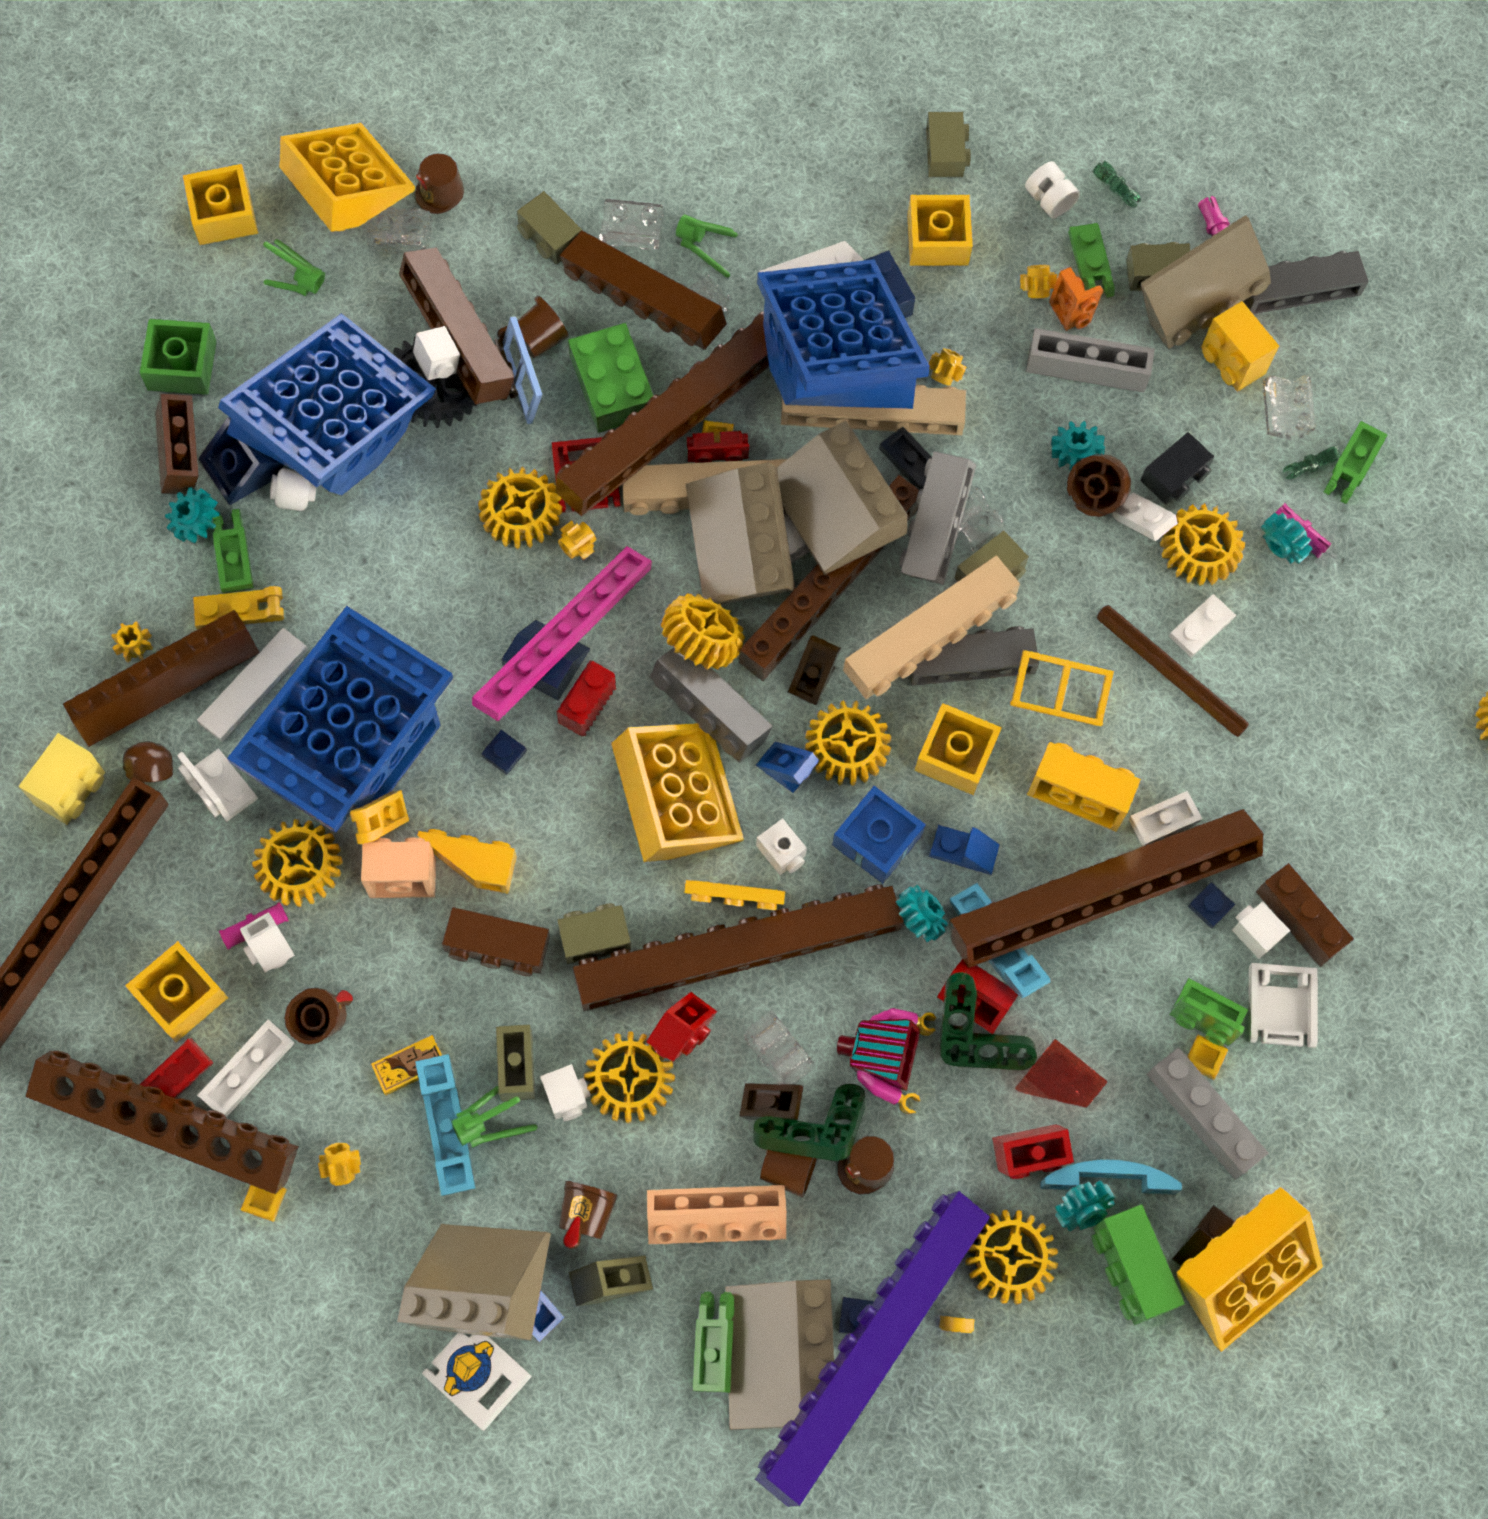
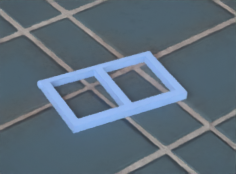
M510 317L503 339V348L507 361L513 367L514 384L518 391V398L526 422L531 424L537 412L542 392L517 318ZM513 335L521 355L517 370L509 349ZM525 371L534 393L530 406H528L521 385Z

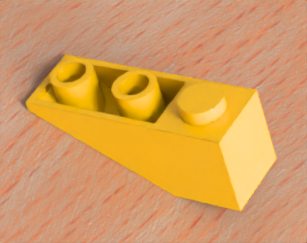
M428 829V832L418 831V838L424 839L425 842H430L434 855L473 886L490 891L509 893L517 858L515 848H511L510 844L502 841H492L491 844L479 842L478 838L470 835H460L459 838L447 836L446 832L438 829Z

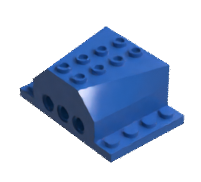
M875 259L757 273V284L765 300L763 327L769 367L785 405L913 409L916 379L928 377L930 366Z
M341 313L223 397L218 408L231 418L226 434L297 471L316 488L321 485L329 492L342 496L384 461L406 432L414 411L433 397L436 388Z
M346 606L231 752L227 760L230 764L337 833L349 817L351 810L361 808L394 789L440 728L441 724L434 703L452 681L453 674Z

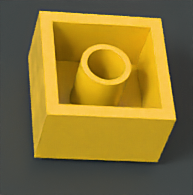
M242 164L183 175L192 226L199 245L258 234L249 185Z
M910 195L907 213L910 266H969L973 247L970 195Z
M1243 301L1213 318L1201 348L1205 359L1209 363H1214L1221 371L1223 381L1229 386L1232 385L1238 392L1266 374L1279 345Z
M942 703L920 752L914 771L974 795L1002 727Z
M179 941L125 985L176 1043L228 999L221 988Z

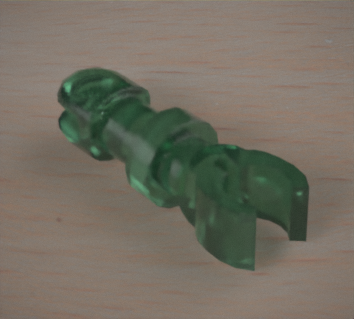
M1105 160L1102 164L1099 162L1092 171L1094 175L1104 183L1109 184L1110 190L1113 193L1117 192L1128 206L1137 207L1134 201L1141 202V196L1125 184L1126 179L1123 176L1118 177L1112 165Z
M1336 445L1315 456L1309 454L1304 457L1303 461L1293 462L1285 466L1283 473L1293 470L1294 473L1285 477L1287 480L1295 479L1307 471L1313 473L1318 471L1319 466L1322 467L1337 461L1341 457V453Z

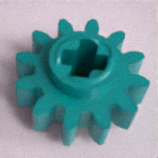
M1069 421L1068 430L1060 426L1058 427L1057 436H1052L1051 457L1059 458L1058 467L1069 464V470L1071 471L1072 467L1083 458L1105 453V436L1097 435V426L1091 427L1088 430L1086 429V421H1083L1080 427H1075L1074 422Z
M189 487L187 496L178 492L177 498L179 500L176 503L169 502L172 513L166 514L165 518L171 521L166 528L174 533V537L182 542L188 540L194 544L197 541V535L206 539V530L208 528H216L212 518L218 517L220 513L213 509L218 502L211 497V494L202 488L196 491Z
M1273 513L1261 526V529L1265 532L1262 537L1266 540L1269 549L1276 556L1286 558L1290 564L1294 561L1297 564L1301 563L1313 550L1308 544L1311 539L1307 537L1304 527L1294 518L1287 519L1284 513L1280 515Z
M915 885L913 888L909 886L899 894L900 899L896 901V904L903 909L899 912V915L902 917L905 926L915 933L917 938L923 935L926 942L935 941L946 933L944 928L948 926V923L942 918L945 912L937 898L930 894L927 889L922 892L918 885Z
M1101 1180L1093 1186L1089 1181L1075 1186L1062 1197L1064 1203L1055 1206L1057 1211L1055 1216L1063 1228L1067 1227L1069 1232L1077 1226L1080 1230L1091 1228L1108 1215L1106 1209L1115 1206L1113 1202L1115 1196L1107 1184L1104 1185Z

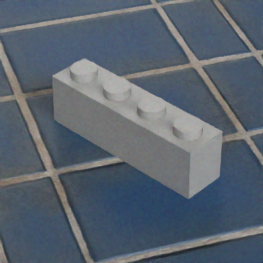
M1035 328L1029 347L1026 372L1144 393L1151 377L1155 349Z
M935 451L933 452L932 459H928L924 475L927 477L924 489H920L916 499V506L918 507L916 518L911 520L908 528L909 544L907 549L903 550L900 557L901 573L909 577L944 585L976 469V464L970 459Z
M1179 1047L1146 1074L1234 1180L1245 1174L1269 1154Z

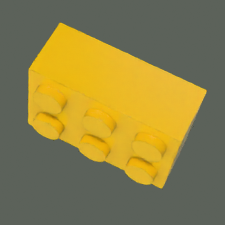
M1049 742L1027 795L1117 832L1129 811L1141 779L1135 777L1131 771L1125 768L1115 769L1105 765L1096 756H1084L1076 753L1067 744Z

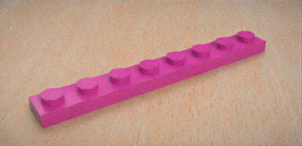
M626 546L472 697V706L499 721L651 570L652 561Z

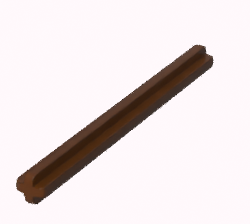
M1110 605L1104 606L1097 615L1098 621L1233 735L1239 737L1248 728L1249 723Z

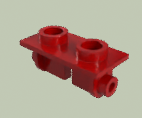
M741 430L720 432V442L714 443V432L692 433V436L686 437L688 462L706 463L717 460L729 462L749 459L748 433H742Z

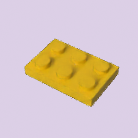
M686 880L684 893L691 894V901L710 903L713 896L724 898L725 905L744 906V900L756 901L757 908L777 910V904L784 905L785 891L696 880Z

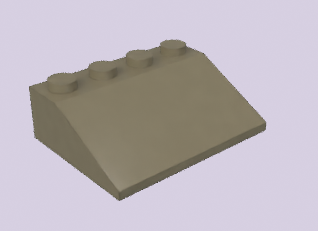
M1245 215L1143 281L1141 288L1149 323L1166 347L1170 349L1175 345L1184 344L1193 333L1201 328L1206 329L1210 327L1213 318L1241 301H1245L1252 295L1257 296L1263 293L1268 285L1271 284L1269 267L1247 215Z
M847 421L819 433L777 467L783 509L824 575L907 534V513Z
M770 463L757 464L686 483L702 597L704 599L710 597L716 604H725L792 592L795 589L777 467Z
M441 1224L404 1286L397 1322L429 1330L531 1341L551 1233Z
M831 1279L725 1286V1292H731L735 1299L734 1316L732 1318L734 1322L730 1393H728L729 1430L783 1428L788 1421H794L801 1411L798 1406L802 1398L810 1390L814 1391L821 1381L818 1379L819 1373L828 1362H834Z

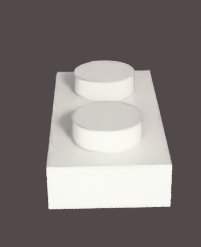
M1134 492L1128 496L1126 502L1112 513L1118 522L1154 541L1178 524L1174 513Z
M1212 594L1170 633L1169 637L1190 657H1193L1229 624L1236 615Z
M1188 791L1133 814L1128 820L1142 846H1146L1198 824L1203 818Z

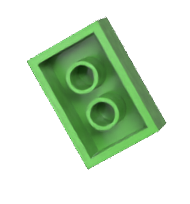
M626 323L568 340L570 359L598 433L620 427L632 412L636 411L638 413L646 406L649 399L653 397Z
M1142 1204L1105 1218L1093 1227L1095 1234L1091 1235L1093 1245L1099 1255L1104 1253L1109 1265L1105 1267V1272L1111 1286H1117L1123 1299L1119 1300V1305L1126 1320L1131 1319L1135 1326L1185 1304Z

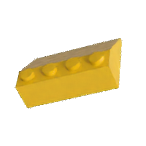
M362 123L280 136L279 168L331 232L359 227L415 191V185Z
M698 723L628 727L611 743L643 862L672 860L744 840L716 740L708 733H705Z
M1280 1187L1272 1194L1264 1196L1258 1206L1247 1215L1237 1218L1230 1229L1221 1236L1213 1238L1202 1252L1196 1257L1186 1260L1180 1267V1270L1176 1272L1184 1295L1220 1352L1323 1267L1311 1214Z

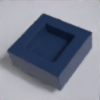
M500 730L481 755L507 775L527 752V749L503 730Z
M1211 882L1188 907L1212 929L1235 906V903Z
M843 1297L838 1333L848 1334L851 1332L853 1334L859 1325L857 1321L858 1315L868 1304L872 1305L874 1301Z

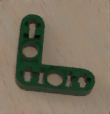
M959 972L951 975L946 981L939 1043L942 1060L948 1065L957 1067L1027 1070L1036 1063L1037 1052L1035 1044L1030 1038L1017 1035L973 1033L977 997L975 981L967 973ZM963 984L966 989L963 991V1003L957 1002L956 990L959 988V985ZM955 1013H962L967 1017V1021L961 1026L952 1025L948 1020ZM954 1044L959 1045L960 1048L956 1054L950 1052ZM969 1045H973L974 1055H969ZM985 1045H993L997 1048V1053L992 1057H983L979 1054V1050ZM1003 1047L1008 1049L1006 1051L1007 1057H1004ZM1020 1049H1026L1023 1057L1018 1058L1017 1053H1019Z
M844 1084L838 1087L824 1125L773 1116L761 1117L754 1123L753 1141L755 1145L765 1150L830 1161L844 1160L851 1153L865 1110V1090L856 1084ZM849 1100H852L851 1107L846 1105ZM847 1119L851 1122L849 1124H838L835 1121ZM797 1136H807L810 1139L807 1141H797L794 1138ZM835 1137L840 1138V1141L837 1143V1145L834 1144Z

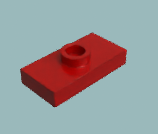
M190 1038L139 1085L159 1088L165 1095L176 1099L213 1062L194 1040Z

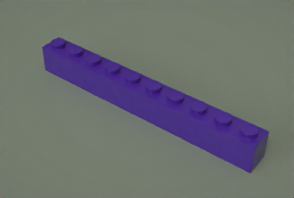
M960 1191L948 1195L942 1194L935 1201L931 1208L934 1212L928 1222L924 1221L913 1234V1238L916 1240L910 1249L906 1248L898 1256L894 1263L897 1268L892 1276H887L883 1279L876 1289L878 1296L873 1304H868L858 1315L857 1321L859 1325L853 1334L850 1332L842 1339L837 1348L840 1353L834 1362H828L819 1373L818 1379L821 1381L814 1391L810 1390L802 1398L798 1406L801 1411L795 1420L788 1421L778 1435L781 1441L774 1451L769 1450L759 1462L758 1468L760 1472L755 1480L787 1507L800 1506L989 1220L990 1216Z

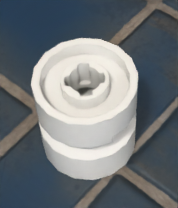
M1048 162L1040 166L1032 173L1025 184L1026 190L1036 201H1041L1040 206L1051 219H1055L1070 210L1080 197L1079 190L1070 180H1064L1065 174L1055 162Z

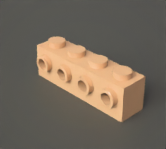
M785 1186L647 1190L648 1244L786 1239L787 1211Z

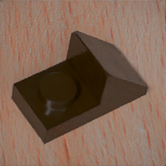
M812 635L808 640L788 693L813 705H817L836 669L834 664L841 648Z
M745 1083L739 1116L748 1120H757L765 1116L798 1120L804 1086L797 1084Z
M1213 1205L1172 1260L1179 1266H1182L1186 1260L1194 1258L1202 1252L1213 1238L1221 1236L1230 1229L1234 1221Z

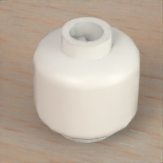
M282 468L277 475H272L270 499L274 500L278 508L303 511L306 509L308 501H315L316 487L297 471Z

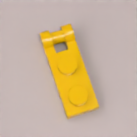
M269 586L263 590L193 597L195 627L198 630L233 610L237 612L244 625L284 620V609L280 607V601L283 599L282 588ZM267 602L268 608L259 610V603Z
M402 790L389 792L361 808L350 811L351 820L356 822L358 833L355 834L358 844L375 841L409 821Z

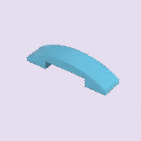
M978 883L950 898V903L958 916L992 903ZM1023 948L988 960L1000 977L1022 999L1051 982L1049 976L1033 955L1028 956Z
M447 1054L415 1061L434 1150L441 1196L476 1189L468 1143L463 1146L461 1145L451 1124V1121L457 1118L456 1114L461 1112L450 1056Z
M1092 1160L1072 1164L1049 1174L1041 1181V1189L1070 1190L1079 1185V1177L1142 1180V1193L1176 1195L1182 1190V1183L1172 1176L1150 1166L1123 1160Z

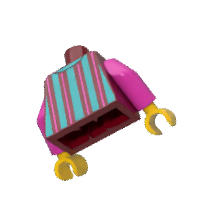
M890 1008L872 1016L870 1020L860 1021L855 1037L841 1035L837 1041L838 1055L851 1056L850 1067L857 1073L858 1081L874 1096L893 1105L899 1103V1108L902 1112L913 1114L916 1112L907 1108L906 1100L907 1098H912L919 1102L920 1097L915 1093L903 1095L901 1090L907 1091L919 1035L929 1036L936 1031L934 1028H927L924 1025V1020L935 1021L936 1016L928 1012L918 1017L917 1013Z

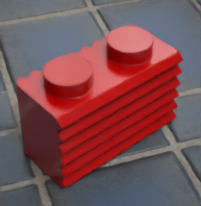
M590 660L556 711L558 723L582 737L587 736L586 731H590L589 726H593L596 716L600 715L599 711L603 710L606 701L610 700L609 696L613 695V690H616L614 672Z

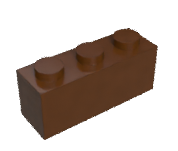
M161 394L155 412L161 493L177 494L181 492L187 495L189 487L195 489L199 477L192 396Z
M1289 863L1268 878L1256 891L1320 967L1354 940L1351 934Z
M452 907L442 946L444 951L449 953L448 957L453 960L467 962L468 958L481 960L480 964L487 968L499 969L500 965L513 968L512 971L514 973L530 977L533 972L541 974L550 940V932L547 928Z

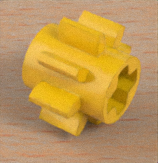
M1049 265L1028 266L1027 274H1020V289L1028 291V298L1050 297V289H1054L1057 274L1050 272Z
M943 348L940 354L935 352L928 363L930 369L933 370L930 377L948 386H951L953 380L959 382L967 368L961 364L963 356L946 348Z
M571 520L560 529L562 538L558 540V544L570 559L580 556L584 560L595 552L593 543L597 541V538L586 523L582 522L578 525V523L574 524Z
M137 621L133 625L121 623V628L117 634L111 635L113 640L118 643L112 649L116 655L123 653V657L128 663L132 658L139 657L140 660H143L145 651L153 650L151 643L147 641L152 635L148 629L141 631Z
M347 1143L331 1144L325 1148L324 1155H319L320 1162L318 1163L320 1178L329 1177L332 1185L342 1186L349 1184L355 1179V1174L361 1172L359 1150L350 1151V1146Z

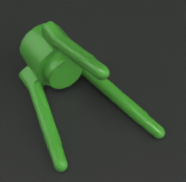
M684 214L676 228V236L682 239L681 246L690 249L725 277H730V273L693 243L695 241L701 242L706 231L734 238L738 236L737 232H734L732 228L701 221Z
M279 239L274 241L279 248L267 241L263 243L265 248L297 268L294 280L298 284L293 285L265 279L263 281L265 285L294 291L303 296H306L309 291L314 294L317 293L325 280V272L313 266Z
M498 1086L487 1092L467 1109L457 1113V1118L451 1121L461 1145L470 1143L472 1148L484 1142L536 1131L538 1127L536 1124L485 1135L480 1134L486 1131L483 1124L484 1121L509 1109L520 1101V1098L516 1096L481 1115L477 1112L474 1113L499 1093Z

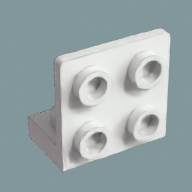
M219 748L195 766H193L183 752L177 755L182 763L178 770L196 794L198 793L205 806L215 818L221 814L227 822L258 799Z

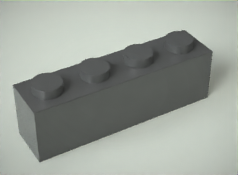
M1340 251L1325 257L1311 256L1296 262L1282 261L1276 265L1268 266L1271 284L1268 285L1267 289L1257 296L1252 295L1244 301V304L1253 314L1361 296L1369 281L1359 251L1348 253Z
M1014 626L1006 631L999 632L983 629L975 634L965 635L955 644H952L950 641L942 647L941 653L930 661L924 659L916 665V670L910 674L911 686L1017 676L1023 650L1038 653L1034 628L1024 629L1022 626ZM1029 658L1025 675L1036 673L1039 660Z
M675 647L657 659L650 675L655 685L673 699L682 711L694 719L705 733H708L716 740L727 754L740 763L766 741L773 726L711 667L706 669L702 664L695 666L693 661L685 660L681 653H675Z

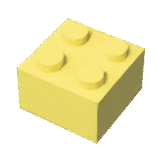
M57 733L18 787L36 807L68 825L71 819H76L81 815L85 807L84 801L91 792L95 793L101 787L105 771L91 752Z

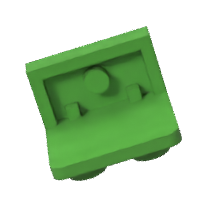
M1188 978L1169 1015L1176 1018L1175 1022L1188 1030L1195 1028L1206 1034L1205 1038L1213 1044L1230 1046L1242 1035L1245 1029L1241 1024L1248 1009Z

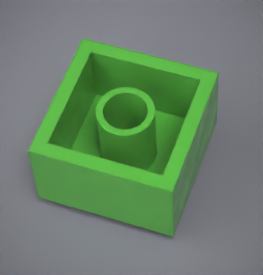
M161 319L148 320L140 367V375L148 391L208 395L217 344L210 323Z

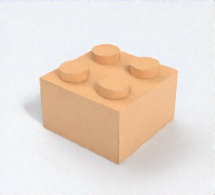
M411 837L406 838L405 842H392L388 838H378L375 841L362 844L361 881L369 898L435 897L436 858L430 842H425L422 838Z

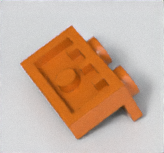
M1071 267L1060 271L1049 303L1065 330L1073 327L1081 329L1092 321L1103 289L1099 285L1085 291L1082 279L1075 275Z

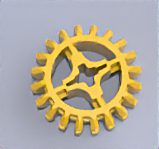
M523 466L520 468L519 473L514 474V471L509 467L507 476L504 477L501 473H497V482L488 479V489H482L481 498L483 500L478 502V508L481 511L479 519L484 523L485 532H492L491 535L494 541L502 538L503 545L507 547L511 540H513L517 549L520 548L521 541H526L527 546L531 548L533 546L532 539L536 538L538 542L543 543V533L552 536V526H558L560 523L558 516L562 514V506L558 504L561 497L555 493L556 485L549 483L546 474L538 478V472L535 468L530 474H526ZM506 495L507 503L501 506L502 510L495 513L497 503ZM544 502L545 507L542 514L534 520L533 512L539 508V504ZM513 523H520V524H522V525H512V524H513Z
M1205 503L1201 505L1199 510L1194 504L1189 506L1187 511L1181 508L1176 514L1178 524L1166 532L1160 541V547L1164 548L1161 553L1162 558L1169 559L1167 569L1176 566L1178 568L1175 573L1176 577L1181 576L1182 573L1187 574V583L1191 582L1193 577H1197L1199 586L1204 584L1206 578L1211 585L1215 584L1218 578L1223 581L1227 579L1229 573L1236 571L1237 564L1243 558L1242 551L1245 548V542L1241 541L1243 531L1235 530L1238 526V520L1229 522L1227 520L1229 512L1220 515L1218 513V506L1214 507L1212 511L1207 509ZM1217 534L1222 538L1226 551L1222 549L1223 545L1218 542ZM1179 537L1184 540L1183 543L1188 547V554L1183 550Z
M689 593L685 596L679 595L666 608L665 615L660 624L663 628L662 635L668 638V645L675 647V653H681L685 660L693 661L695 666L702 664L706 669H709L711 666L717 670L721 666L727 667L740 654L739 651L745 639L742 633L743 627L738 625V618L730 615L731 610H725L721 607V603H714L710 597L704 599L700 594H697L695 597Z
M843 700L840 702V709H837L831 703L828 705V713L823 710L818 711V720L812 719L810 721L809 727L812 730L806 731L805 738L809 741L805 744V750L813 752L819 759L815 771L821 773L826 769L825 779L827 781L831 780L833 775H837L839 786L843 784L844 777H849V783L853 786L856 784L857 776L864 783L869 779L868 772L871 775L877 776L879 774L878 766L884 767L886 765L887 759L885 756L890 755L891 747L887 745L891 741V735L885 733L888 728L887 723H878L881 717L879 713L870 716L871 707L869 705L865 706L863 711L859 710L857 700L853 702L852 708H847V703ZM837 723L841 724L840 732L830 735L829 738L822 739L824 733L831 726ZM852 723L862 726L867 731L856 730ZM846 738L849 739L850 743H852L853 746L848 747L846 742H844L843 740ZM874 746V750L866 759L856 763V753L866 750L867 747ZM829 754L840 755L844 763L835 760Z
M294 819L292 827L289 828L286 822H281L280 827L282 830L277 833L274 828H270L269 833L272 838L269 840L260 837V843L264 848L254 849L255 856L259 858L252 862L253 868L258 870L254 877L257 882H262L260 888L264 893L270 892L269 896L273 901L281 897L282 904L288 906L292 898H294L295 905L301 907L303 903L302 898L306 897L310 904H314L313 894L318 892L320 897L325 898L327 894L323 887L326 885L329 888H335L336 884L330 876L340 877L341 875L340 869L336 867L343 863L341 856L336 855L341 849L338 844L333 843L335 838L332 833L325 834V828L322 825L314 829L313 822L307 820L304 826L301 827L300 821ZM302 840L293 848L284 846L290 842ZM317 845L323 851V862L320 870L311 863V859L315 854L313 850ZM275 855L284 862L280 870L281 876L278 880L273 877L272 863ZM288 858L296 861L302 859L306 867L299 864L293 866ZM301 877L311 879L306 883L293 885Z
M631 1031L627 1034L628 1041H622L621 1035L616 1033L614 1035L616 1044L611 1045L607 1039L602 1041L605 1052L598 1048L593 1049V1055L598 1061L587 1060L586 1066L594 1070L584 1073L586 1081L594 1082L587 1085V1090H589L590 1094L597 1093L591 1099L593 1106L604 1102L600 1109L602 1115L607 1114L612 1108L614 1109L612 1113L613 1121H617L620 1113L623 1112L625 1113L626 1123H631V1113L637 1112L638 1119L642 1122L645 1120L643 1110L647 1109L652 1116H655L657 1114L656 1107L653 1105L655 1102L662 1107L666 1106L667 1101L660 1095L661 1093L672 1095L673 1088L664 1083L675 1081L674 1074L665 1073L673 1068V1062H661L665 1058L655 1053L654 1047L650 1044L648 1046L645 1045L647 1041L646 1034H641L639 1041L636 1042ZM635 1052L646 1056L654 1064L657 1072H649V1069H642L635 1063ZM625 1053L624 1062L620 1067L609 1069V1072H603L606 1064L613 1057ZM629 1062H631L633 1074L636 1076L630 1085V1092H628L625 1078H623L627 1074ZM602 1082H610V1085L621 1087L624 1091V1102L611 1097L605 1091ZM649 1083H656L654 1089L647 1097L634 1102V1095L639 1087L649 1085Z
M1008 1210L1001 1212V1221H999L994 1213H991L989 1215L991 1226L987 1223L981 1230L983 1234L979 1233L974 1241L977 1245L972 1244L967 1251L968 1253L975 1254V1257L967 1258L965 1265H976L977 1269L969 1273V1278L974 1279L980 1275L983 1280L976 1288L981 1291L986 1285H989L991 1287L987 1295L989 1299H993L998 1291L1001 1292L1000 1302L1002 1304L1008 1302L1010 1294H1012L1015 1305L1022 1302V1292L1028 1301H1032L1035 1299L1032 1287L1042 1294L1046 1291V1288L1040 1280L1051 1283L1054 1279L1052 1274L1046 1271V1269L1055 1270L1058 1267V1263L1048 1260V1257L1057 1255L1058 1250L1056 1248L1047 1249L1046 1246L1054 1240L1053 1235H1048L1045 1238L1041 1236L1040 1233L1046 1228L1044 1223L1040 1224L1036 1229L1032 1227L1035 1221V1216L1030 1215L1025 1222H1022L1023 1215L1020 1210L1015 1212L1013 1220L1010 1219ZM1010 1229V1235L1005 1246H985L992 1234L1000 1230ZM1021 1232L1034 1243L1038 1257L1023 1248ZM1010 1249H1014V1255L1022 1260H1017L1013 1265H1010L1009 1258L1003 1256V1254H1006ZM985 1257L1000 1265L1002 1269V1282L991 1274L986 1265ZM1030 1266L1037 1268L1030 1281L1012 1285L1017 1268H1029Z

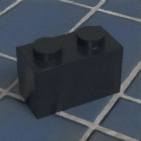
M1187 432L1145 468L1140 481L1165 505L1173 499L1178 502L1189 492V485L1195 480L1200 483L1210 474L1211 469L1209 466L1214 455Z

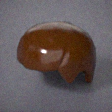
M151 741L139 742L130 746L124 752L122 760L123 770H125L126 777L130 780L134 777L141 782L165 781L173 775L172 754L162 744Z

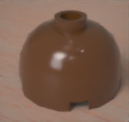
M1094 454L1083 458L1072 467L1067 478V492L1076 503L1074 506L1088 516L1102 517L1115 512L1126 502L1131 491V478L1128 469L1119 459L1111 455Z

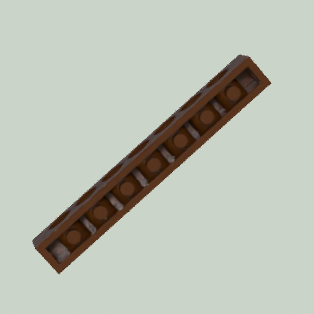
M898 475L889 487L907 513L908 521L918 510L916 499L920 490ZM886 545L825 575L817 564L742 646L739 651V663L761 681H764Z
M49 1051L35 1060L25 1097L273 1194H276L286 1185L299 1147L289 1143V1140L283 1136L268 1135L260 1132L252 1124L237 1123L229 1120L221 1112L206 1111L198 1108L190 1100L175 1099L167 1096L159 1088L144 1087L136 1084L128 1076L113 1075L105 1072L97 1064L82 1063L74 1060L68 1053L63 1051ZM66 1077L72 1081L73 1087L67 1083ZM97 1089L103 1093L105 1100L99 1097ZM128 1101L135 1106L136 1112L129 1108ZM159 1113L166 1118L167 1124L160 1120ZM190 1125L196 1128L199 1136L191 1132ZM221 1137L228 1141L230 1148L222 1144ZM252 1150L257 1151L262 1160L256 1159L252 1154Z

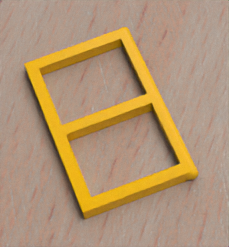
M1023 650L1010 705L1101 727L1114 671ZM1029 658L1063 666L1054 709L1020 701ZM1071 668L1105 676L1095 719L1061 711Z

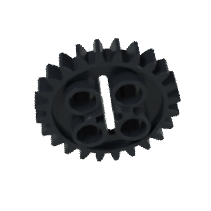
M416 336L414 337L413 345L403 341L402 350L395 347L393 355L436 388L433 397L414 411L411 423L416 422L420 418L423 421V427H426L430 420L434 422L436 428H439L441 420H444L448 426H451L453 417L461 422L464 413L468 415L472 413L473 406H477V404L473 402L457 373L447 378L427 380L413 354ZM448 388H455L458 392L449 391Z

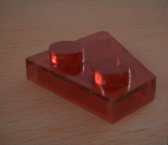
M1054 1039L1015 1087V1090L1020 1093L1087 1108L1108 1081L1058 1040Z

